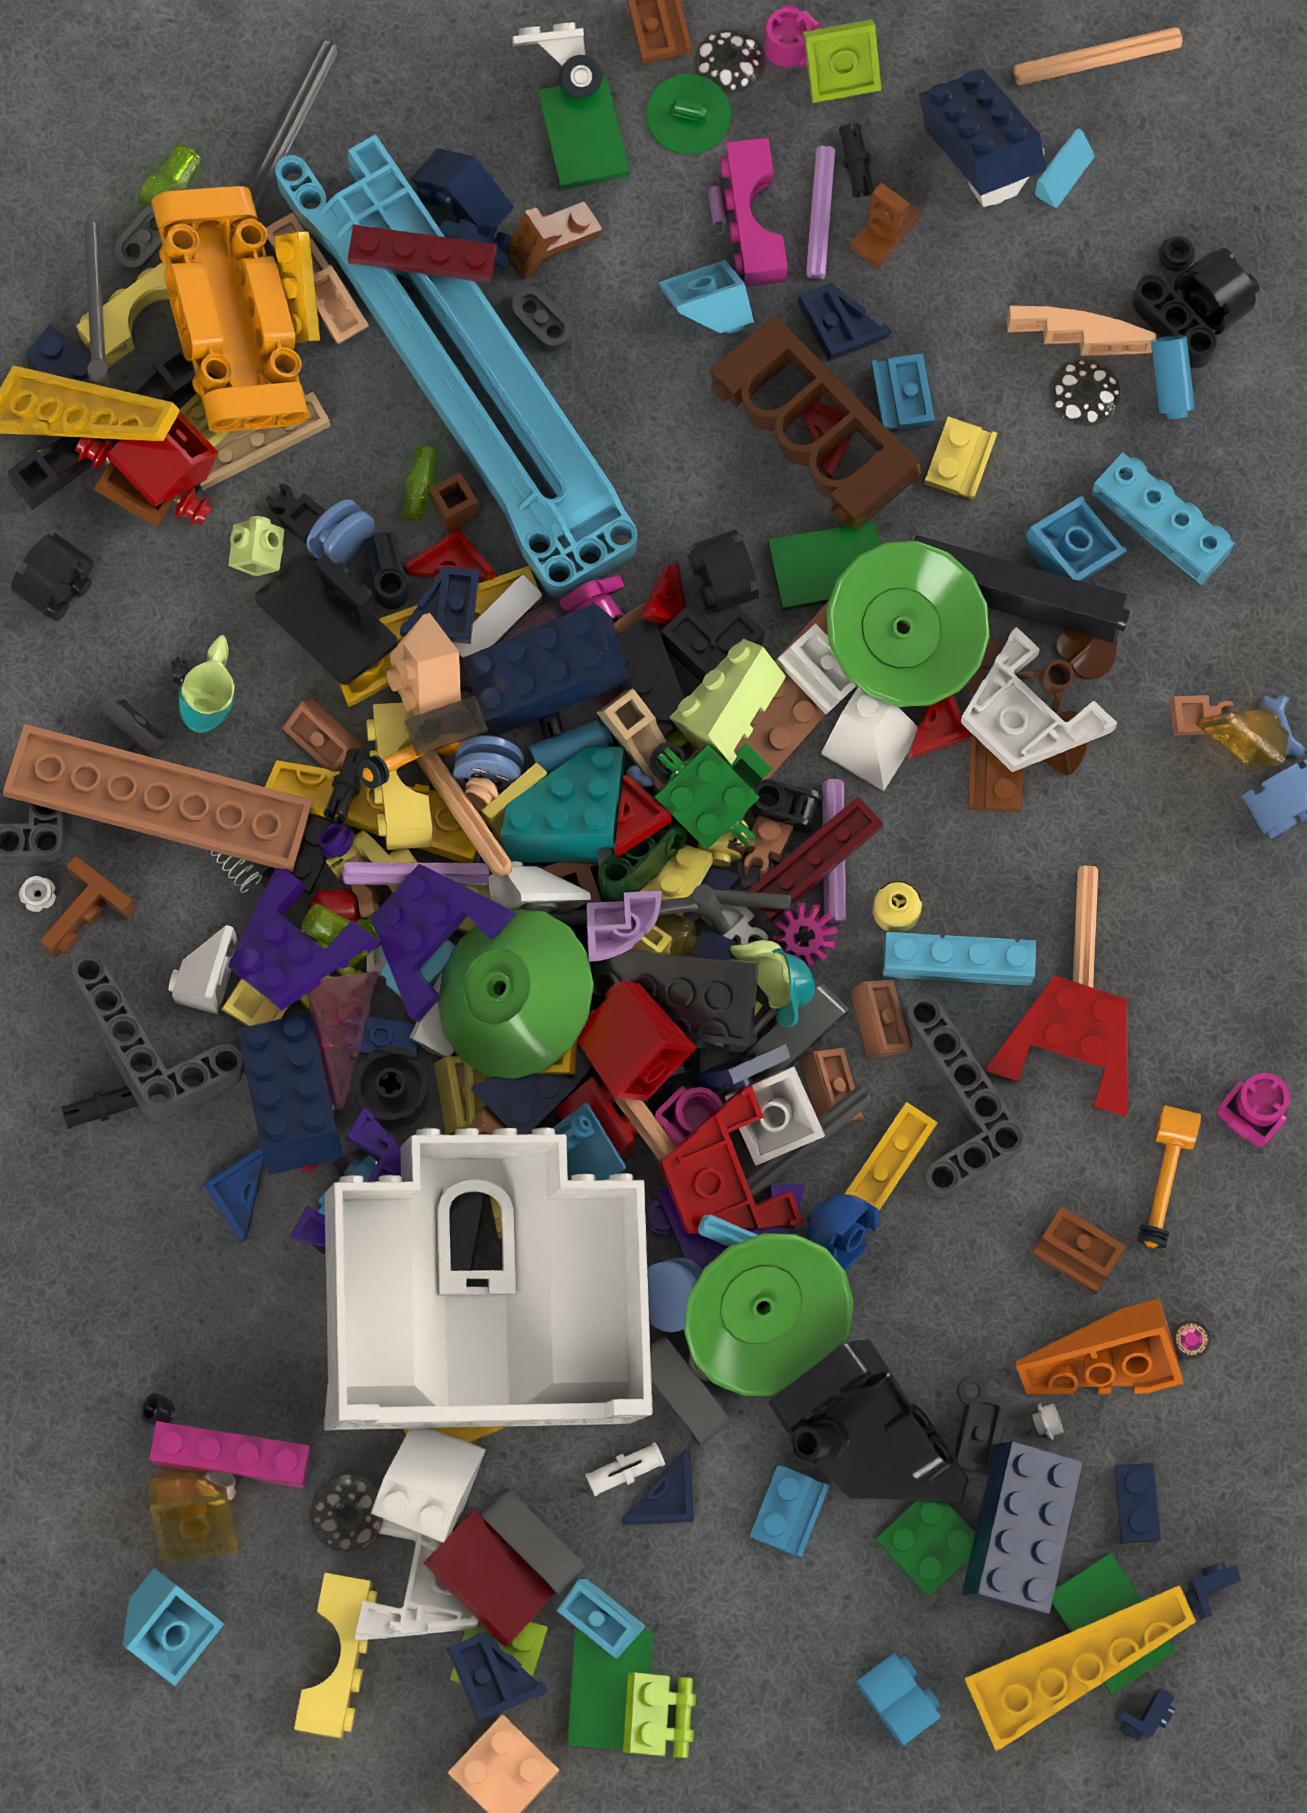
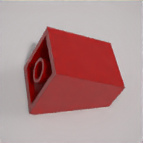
M623 980V982L616 983L607 991L605 995L606 1000L597 1009L589 1012L588 1021L578 1036L577 1042L615 1098L647 1101L697 1047L639 983Z

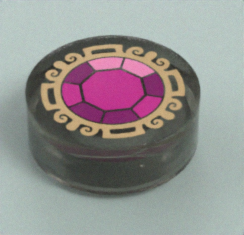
M1192 1320L1179 1324L1171 1336L1176 1354L1185 1360H1195L1202 1357L1209 1349L1211 1343L1207 1328L1200 1322Z

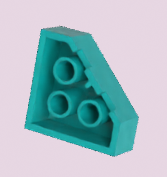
M586 747L505 806L501 836L506 855L511 862H598L597 852L600 848L608 847L612 850V853L615 851L614 845L622 790V777L627 774L628 770L624 747Z

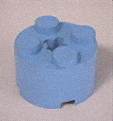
M1307 759L1262 782L1259 788L1251 789L1242 795L1262 833H1267L1270 839L1275 838L1297 824L1295 817L1299 816L1302 822L1307 820Z

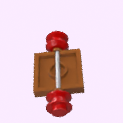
M82 437L75 449L76 452L80 453L77 461L87 457L92 460L93 470L102 467L104 463L107 466L94 488L96 492L158 527L170 506H175L176 503H178L175 508L176 519L184 515L190 518L191 528L195 522L202 525L213 507L207 503L210 496L202 500L195 496L196 488L193 487L186 490L183 495L181 493L154 507L108 459V452L113 448L112 439H107L104 442L97 438Z

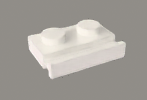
M816 623L775 661L825 714L830 712L857 686L843 674L829 646L828 636Z

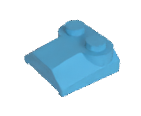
M1083 496L1036 523L1026 533L1028 550L1044 571L1085 582L1110 565L1127 551L1086 504Z

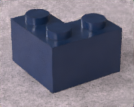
M437 148L410 178L418 188L416 191L417 195L424 203L429 206L437 205L450 210L457 218L455 221L457 224L460 219L473 223L480 228L478 234L486 223L497 227L514 208L479 161L472 155Z

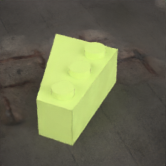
M743 638L740 643L734 645L729 650L728 655L714 670L706 674L703 682L694 692L680 702L678 709L669 718L693 747L701 750L708 744L725 762L732 765L737 757L734 749L742 736L749 738L753 731L750 725L758 710L765 712L786 676L764 647Z

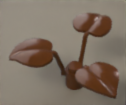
M1063 630L1057 638L1056 651L1067 662L1054 660L1042 670L1036 669L1035 671L1017 673L1015 675L1020 680L1038 678L1042 690L1054 696L1051 709L1064 722H1069L1078 713L1070 710L1058 714L1060 699L1063 697L1062 691L1072 683L1074 671L1082 678L1093 679L1105 675L1112 668L1117 655L1118 631L1114 643ZM989 638L980 668L964 685V688L972 695H975L982 681L985 680L993 667L998 654L1000 655L1005 644L1001 641ZM1088 742L1040 762L1063 775H1071L1081 764Z

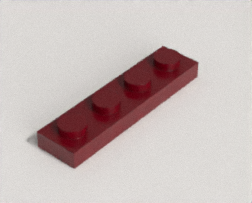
M353 224L348 264L492 283L497 244Z
M859 796L856 797L746 892L791 895V905H793L884 827L883 822ZM759 908L771 923L785 911V909Z

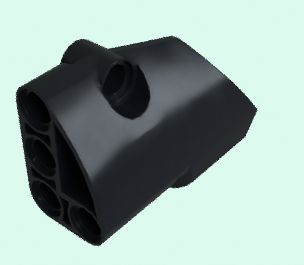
M870 1339L850 1341L841 1345L769 1401V1405L786 1432L791 1435L790 1448L793 1455L801 1461H812L851 1499L963 1502L968 1482L967 1475L925 1411L918 1405L910 1402ZM812 1434L817 1440L816 1451H814L810 1444Z

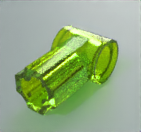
M176 144L157 175L151 174L145 181L140 191L139 202L150 206L152 205L151 200L153 197L160 193L186 190L203 164L202 157L190 147L184 144Z
M316 903L309 909L307 916L302 922V932L329 946L350 921ZM361 919L356 922L357 925L379 942L373 924L370 921ZM364 950L349 960V967L355 966L371 952L368 953Z

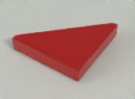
M819 402L812 404L802 414L813 443L844 418L836 409ZM854 433L821 462L828 478L833 479Z
M456 529L403 565L408 576L436 577L444 566L479 570V579L493 580L496 578L493 568L459 529Z
M677 563L664 566L642 612L643 619L667 626L686 607L679 565Z
M953 695L935 704L925 706L907 754L909 759L963 742L970 738L971 732L961 723L962 714Z
M628 774L622 777V790L614 845L615 854L618 857L671 823V813Z

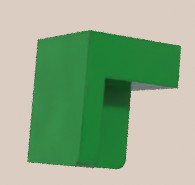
M747 743L735 753L737 757L732 765L727 763L751 789L773 769Z

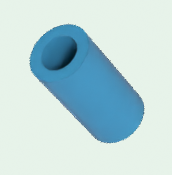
M1178 335L1151 340L1159 413H1166L1167 419L1187 417L1188 410L1195 408L1187 336Z
M596 720L529 745L528 751L533 765L537 762L546 770L547 776L586 747H610L614 743L606 725L600 727Z

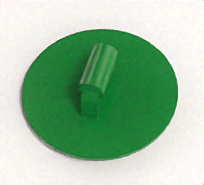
M682 74L665 80L654 90L648 101L646 116L649 130L658 143L672 152L691 155L705 152L716 146L723 139L729 128L731 109L725 93L715 82L700 75Z

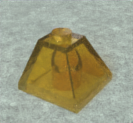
M1270 711L1228 712L1201 718L1195 724L1250 770L1279 765L1286 758L1289 732L1280 725L1281 720Z
M187 1470L148 1477L149 1507L163 1566L239 1553V1545L226 1487Z

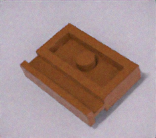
M627 0L642 65L676 58L680 54H692V45L680 0Z
M971 736L969 747L968 810L1021 813L1023 768L1011 772L975 736Z
M1061 1206L1032 1252V1255L1097 1294L1126 1246Z

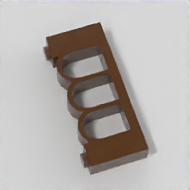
M773 315L710 369L713 382L711 388L722 401L725 402L729 399L735 407H738L743 402L745 414L752 424L760 429L776 430L778 448L786 459L795 464L809 465L812 484L817 492L831 499L832 508L830 510L842 525L845 526L848 523L857 531L921 476L920 462L776 315ZM789 362L810 382L789 402L777 410L768 411L760 409L751 401L754 393ZM823 396L844 417L819 440L809 445L794 444L785 436L789 425ZM855 431H858L878 452L846 479H828L818 470L819 464Z

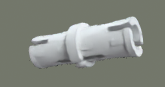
M654 1442L652 1445L625 1457L623 1454L615 1457L616 1461L593 1472H588L585 1476L594 1496H597L599 1493L624 1482L629 1485L635 1482V1477L663 1466L665 1462L656 1442ZM638 1462H641V1463L638 1464V1465H635V1466H633V1467H631V1468H628V1469H626V1470H623V1469H625V1468H627V1467H629V1466H632V1465H634V1464H636V1463H638ZM623 1470L622 1472H620V1473H618V1474H616V1475H613V1476L609 1477L610 1475H612V1474H614V1473H616V1472H618V1471Z

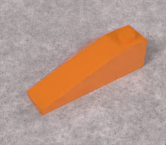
M1159 1298L1121 1308L1016 1361V1367L1026 1395L1073 1394L1078 1387H1098V1394H1111V1388L1118 1386H1133L1134 1394H1147L1184 1384L1169 1326Z

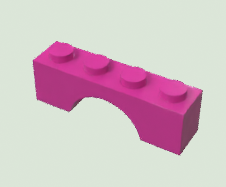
M769 138L726 142L725 156H720V169L722 178L728 177L730 188L724 189L726 210H733L734 221H729L731 243L738 242L739 254H734L735 272L738 276L742 275L745 287L786 282L788 267L783 236L769 232L760 226L754 219L750 209L754 197L761 190L772 185L773 165Z
M156 1421L149 1460L154 1465L190 1471L200 1470L227 1473L257 1479L266 1483L306 1489L312 1449L309 1445Z

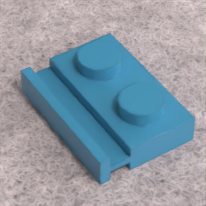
M923 354L887 358V361L877 362V360L871 361L880 422L887 430H904L933 426L935 418Z
M777 1464L749 1538L802 1558L829 1485Z

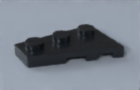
M642 618L617 637L630 681L617 688L622 693L625 690L634 689L656 718V723L664 738H667L678 730V727L669 717L678 709V705L684 699L657 624Z

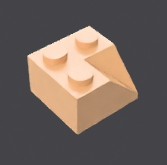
M430 613L424 614L390 654L391 670L387 671L390 688L392 691L399 693L405 709L412 711L420 723L461 712L459 651Z
M502 1714L450 1769L448 1774L488 1813H522L560 1770Z

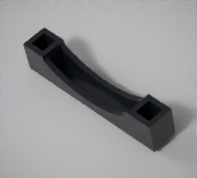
M181 343L154 362L153 366L129 387L126 392L169 401L174 404L194 390L192 380L195 371L192 361L185 359ZM62 437L39 451L35 450L7 471L10 483L32 510L92 466V460L87 457L77 461L80 453L76 452L75 449L82 437ZM97 438L103 442L107 440L105 438ZM112 439L113 447H114L121 439Z

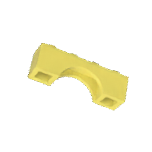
M163 262L155 268L150 267L144 270L138 276L135 283L127 289L122 288L114 292L108 302L103 305L105 360L108 368L135 349L132 339V328L138 314L146 306L156 301L169 300L165 283L166 265ZM87 312L76 327L80 339L90 349L89 312Z
M403 702L373 705V719H366L368 742L375 741V750L370 751V757L376 755L384 759L421 740L420 722L412 711L405 709ZM397 768L389 772V780L386 783L373 789L375 804H382L383 814H377L378 836H385L387 850L431 847L432 821L429 796L408 788L398 777Z
M324 1573L317 1612L330 1621L337 1630L341 1643V1654L337 1667L328 1679L315 1687L301 1691L294 1730L337 1739H343L344 1731H352L356 1709L350 1708L349 1704L352 1692L359 1693L363 1669H358L357 1663L359 1653L366 1654L369 1640H356L354 1637L362 1601L377 1603L378 1592L371 1591L373 1585L371 1581Z

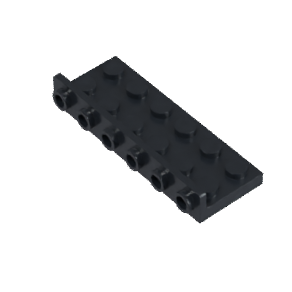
M582 944V946L588 953V945ZM629 949L609 959L589 962L594 984L590 1011L597 1009L606 1000L605 995L607 991L616 983L623 982V980L635 982L645 989L697 1048H707L709 1043L723 1044V1050L744 1052L746 1046L750 1047L756 1043L757 1035L753 1034L759 962Z

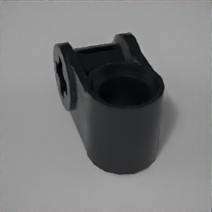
M765 779L755 785L753 791L758 796L763 793H769L774 796L777 802L774 806L769 807L762 805L757 800L750 807L751 812L757 818L760 815L793 825V830L803 833L814 832L815 824L813 820L817 805L823 801L821 793L810 788L796 787L773 779ZM802 805H805L804 813L801 815Z

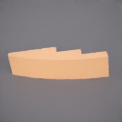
M293 212L266 227L267 242L275 254V236L305 232ZM310 239L317 315L339 345L368 328L369 325L332 265H328L313 239Z
M1010 306L1007 315L1008 332L1043 331L1044 344L1080 343L1081 356L1152 353L1151 340L1156 339V333L1118 319L1086 311L1048 306Z

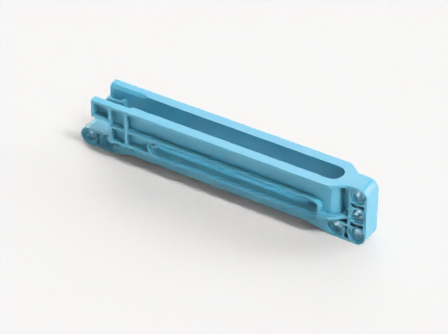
M376 134L348 150V164L351 167L349 170L354 184L335 194L328 203L324 189L301 157L288 155L280 159L276 165L275 172L280 193L301 225L335 258L505 513L523 558L544 590L552 597L562 598L584 583L601 577L633 557L637 550V529L624 510L613 485L476 282L348 264L353 224L445 237ZM290 174H298L301 176L299 179L295 181H288L285 179ZM308 202L319 203L314 209L303 207ZM396 275H404L410 280L554 495V499L545 498L540 493L396 278ZM617 535H625L630 541L625 545H617L612 541V538ZM538 542L549 546V549L543 553H536L530 548ZM587 553H594L600 559L593 564L583 562L581 557ZM559 571L566 573L569 577L563 582H555L550 576Z

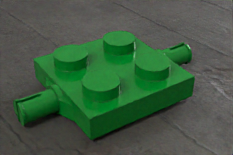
M708 744L694 757L683 762L669 746L663 749V752L672 762L661 752L657 758L672 773L667 783L654 795L659 803L706 850L721 836L729 832L744 847H747L750 842L741 832L751 841L756 838V835L741 821L746 811L760 797Z

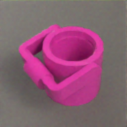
M786 4L783 8L772 13L767 21V25L763 29L765 33L764 49L766 56L777 66L788 68L799 64L804 68L807 62L803 32L820 29L821 24L808 12H802L793 4Z
M620 575L602 580L594 579L562 597L560 606L566 614L596 603L611 616L614 623L624 615L611 595L625 588Z
M1260 1073L1253 1075L1245 1083L1239 1081L1217 1108V1114L1245 1140L1247 1138L1257 1147H1264L1287 1119L1283 1115L1289 1105L1290 1094L1287 1085L1281 1078L1273 1074ZM1237 1094L1235 1098L1237 1114H1234L1226 1106ZM1276 1123L1265 1137L1254 1130V1128H1267Z
M682 1086L656 1111L655 1118L664 1128L670 1141L676 1146L722 1106L723 1102L710 1089L696 1087L686 1090ZM676 1102L669 1123L663 1114Z

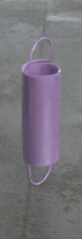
M718 182V186L709 188L708 193L712 223L715 226V222H718L717 220L722 221L724 230L726 215L722 188L719 187Z

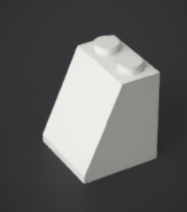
M410 1428L383 1479L371 1514L444 1542L460 1520L486 1449L433 1428Z

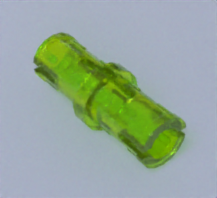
M417 446L415 449L411 474L406 477L405 482L407 494L401 516L405 519L417 521L418 518L419 521L424 520L427 499L429 497L428 489L435 484L432 479L439 454L432 447Z

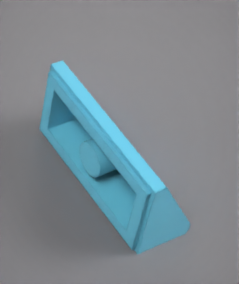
M1081 129L1074 130L1038 179L1035 196L1052 207L1057 208L1094 158V153Z
M578 1579L556 1610L614 1658H618L645 1627L642 1622L587 1579Z

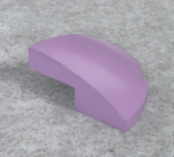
M662 891L625 892L624 901L587 903L589 962L620 955L633 948L636 942L646 933H649L660 913Z

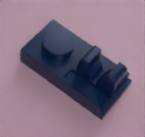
M460 219L458 224L448 220L443 221L440 230L445 237L497 244L495 266L508 269L510 256L505 251L511 239L509 234L499 231L494 239L498 230L496 226L486 223L478 234L480 228L466 220Z

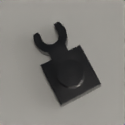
M282 483L279 487L281 493L286 497L282 501H275L272 497L268 496L266 501L273 513L281 514L279 516L281 525L306 544L312 527L326 510L305 493L296 500L292 489Z

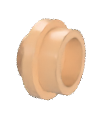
M471 778L467 782L466 791L464 792L478 811L484 809L499 796L496 785L486 778Z

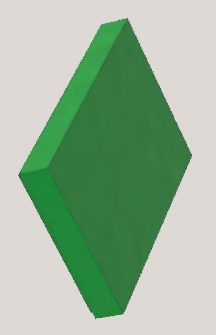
M607 76L602 77L599 89L593 95L586 98H576L569 95L562 85L538 90V98L560 190L629 177V167Z
M875 521L866 522L857 531L849 525L768 540L782 611L827 603L837 578L858 555L880 545Z
M1109 1553L1054 1590L1051 1605L1071 1633L1138 1604L1143 1600L1113 1555ZM1167 1640L1104 1681L1103 1684L1109 1694L1112 1695L1174 1654L1176 1650L1170 1641Z
M575 1627L567 1746L623 1750L628 1673L650 1674L653 1632L642 1631L618 1658H614L580 1629Z

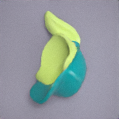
M223 635L219 636L211 644L207 652L206 662L192 668L179 687L178 708L180 716L185 725L197 733L212 730L222 724L234 704L235 686L231 675L225 667L229 650L226 638Z
M760 940L731 946V953L737 959L759 962L757 984L767 995L769 1006L775 1009L778 1024L783 1027L796 1025L799 1018L798 1009L807 1005L815 995L814 979L806 963L796 956L785 953L777 943L772 941Z

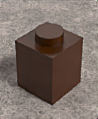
M461 472L428 489L430 505L447 533L480 517L478 500Z

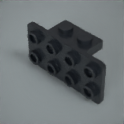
M326 554L318 560L311 556L302 557L255 594L256 603L342 685L350 684L398 645L397 637L377 619L373 606L375 598L369 588L364 584L357 585L352 580L348 569L341 562L335 564Z

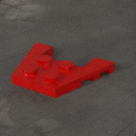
M1054 975L988 1064L986 1072L1018 1082L1029 1047L1033 1045L1103 1068L1104 1073L1093 1107L1126 1117L1128 1112L1126 998Z
M751 1085L744 1086L658 1161L685 1233H699L698 1226L701 1218L705 1215L715 1216L743 1229L783 1225L793 1226L804 1223L792 1191H784L755 1204L729 1132L764 1118Z

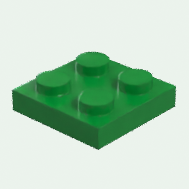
M917 1500L875 1541L924 1594L929 1597L970 1558L975 1532L946 1501Z

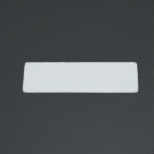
M521 575L474 622L471 644L453 643L458 649L459 655L463 658L492 646L542 596V593L524 575Z

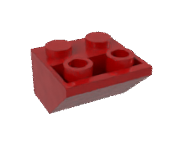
M179 412L163 441L121 439L108 452L107 457L155 507L206 481L219 452Z
M593 1077L590 1078L555 1109V1117L560 1123L582 1105L588 1103L622 1161L634 1154L635 1134L637 1131L625 1114L619 1117L613 1104L615 1103V1098L605 1083L598 1085Z

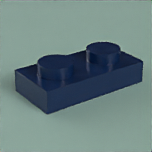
M1154 1463L1115 1465L1114 1474L1121 1544L1160 1541L1161 1533Z

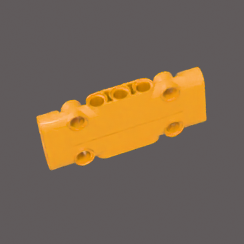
M245 186L174 190L154 196L151 204L162 243L159 257L166 265V288L184 357L187 361H192L195 371L192 380L193 388L201 396L209 429L215 433L286 427L303 423L309 418L310 414L303 387L298 377L302 364L299 355L294 351V327L276 261L272 256H266L264 244L268 238L267 230L258 221L250 189ZM175 244L180 245L183 249L178 248ZM276 367L283 369L286 373L280 372ZM208 373L215 375L218 379L210 377Z

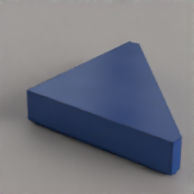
M261 1146L203 1183L241 1243L247 1239L264 1162Z

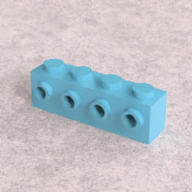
M1122 452L1094 484L1091 493L1094 498L1199 584L1203 585L1230 555L1234 542L1231 541L1227 531L1218 525L1213 526L1205 520L1202 512L1195 505L1189 502L1185 503L1175 495L1174 489L1167 482L1156 480L1147 472L1146 466L1137 458H1129Z

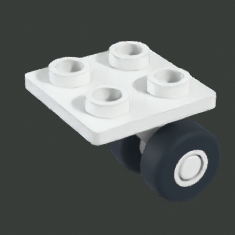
M575 22L555 24L553 26L554 32L540 33L539 26L521 28L518 30L519 36H512V46L539 43L562 66L559 73L560 85L569 95L576 98H586L593 95L599 89L602 82V70L596 60L585 55L583 28L575 29Z

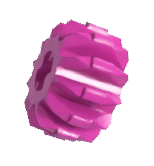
M800 902L797 905L798 915L792 909L785 910L784 915L788 921L777 920L775 926L786 933L775 935L774 941L777 943L786 942L787 945L782 948L785 953L788 954L792 950L795 952L794 956L799 959L804 955L807 966H812L815 960L814 954L824 961L828 955L823 947L828 949L835 948L836 942L826 936L836 934L838 929L837 926L825 927V923L832 918L830 912L825 913L820 919L817 916L820 905L814 904L810 913H807L805 903ZM803 926L809 927L807 931L811 929L814 931L815 935L812 936L809 943L803 942L804 937L798 938L797 933H799Z

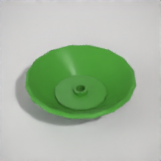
M919 541L885 542L858 555L837 578L826 610L828 643L843 674L868 696L898 707L932 705L959 692L980 668L990 637L987 603L973 574L948 552ZM898 622H902L906 625V634H901L898 632Z
M514 908L511 910L516 915L493 939L487 937L476 925L459 940L443 969L439 991L441 999L438 1001L443 1033L462 1061L485 1076L516 1080L547 1070L572 1049L588 1021L594 984L588 953L569 926L544 911ZM505 983L506 989L505 992L501 995L500 987Z
M760 1234L729 1246L703 1269L687 1299L684 1333L692 1360L714 1384L742 1396H776L828 1354L843 1345L849 1335L854 1300L846 1271L825 1247L797 1234ZM767 1301L764 1308L756 1309L760 1302Z

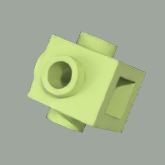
M252 516L248 521L234 524L230 537L231 548L228 566L253 576L279 571L283 553L284 529L271 524L270 519L261 516Z

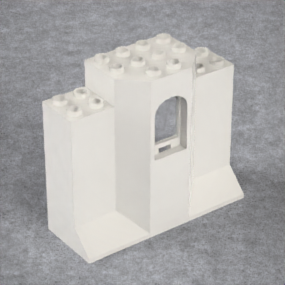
M473 1128L455 1130V1135H440L439 1129L416 1130V1135H411L400 1147L401 1176H380L377 1182H363V1176L340 1177V1182H335L325 1192L328 1388L324 1430L630 1424L652 1415L644 1180H633L632 1174L609 1175V1180L595 1181L592 1174L572 1175L571 1180H567L566 1134L555 1135V1129L553 1128L532 1129V1134L517 1135V1129L513 1128L493 1130V1135H478V1129ZM466 1192H483L492 1196L499 1203L501 1209L503 1270L451 1271L449 1208L456 1196ZM466 1279H488V1287H466Z

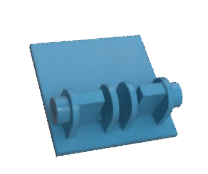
M588 1103L582 1105L553 1127L555 1135L566 1134L567 1180H571V1176L577 1174H592L595 1181L609 1180V1175L618 1174L626 1168Z

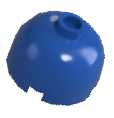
M838 1194L830 1197L823 1203H817L810 1210L807 1217L809 1222L807 1239L825 1247L843 1269L846 1270L857 1261L869 1245V1243H860L868 1233L869 1228L876 1231L880 1215L878 1208L866 1200L851 1194Z

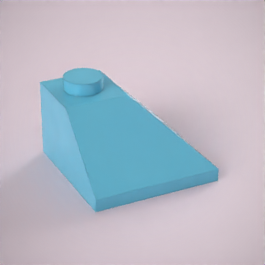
M726 260L659 282L661 290L678 313L720 334L724 332H738L745 325L754 322L745 283Z
M153 1568L129 1598L123 1646L176 1686L224 1623L157 1569Z

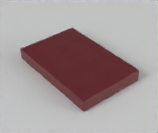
M475 1509L462 1520L449 1534L447 1539L423 1562L504 1647L517 1637L556 1593Z

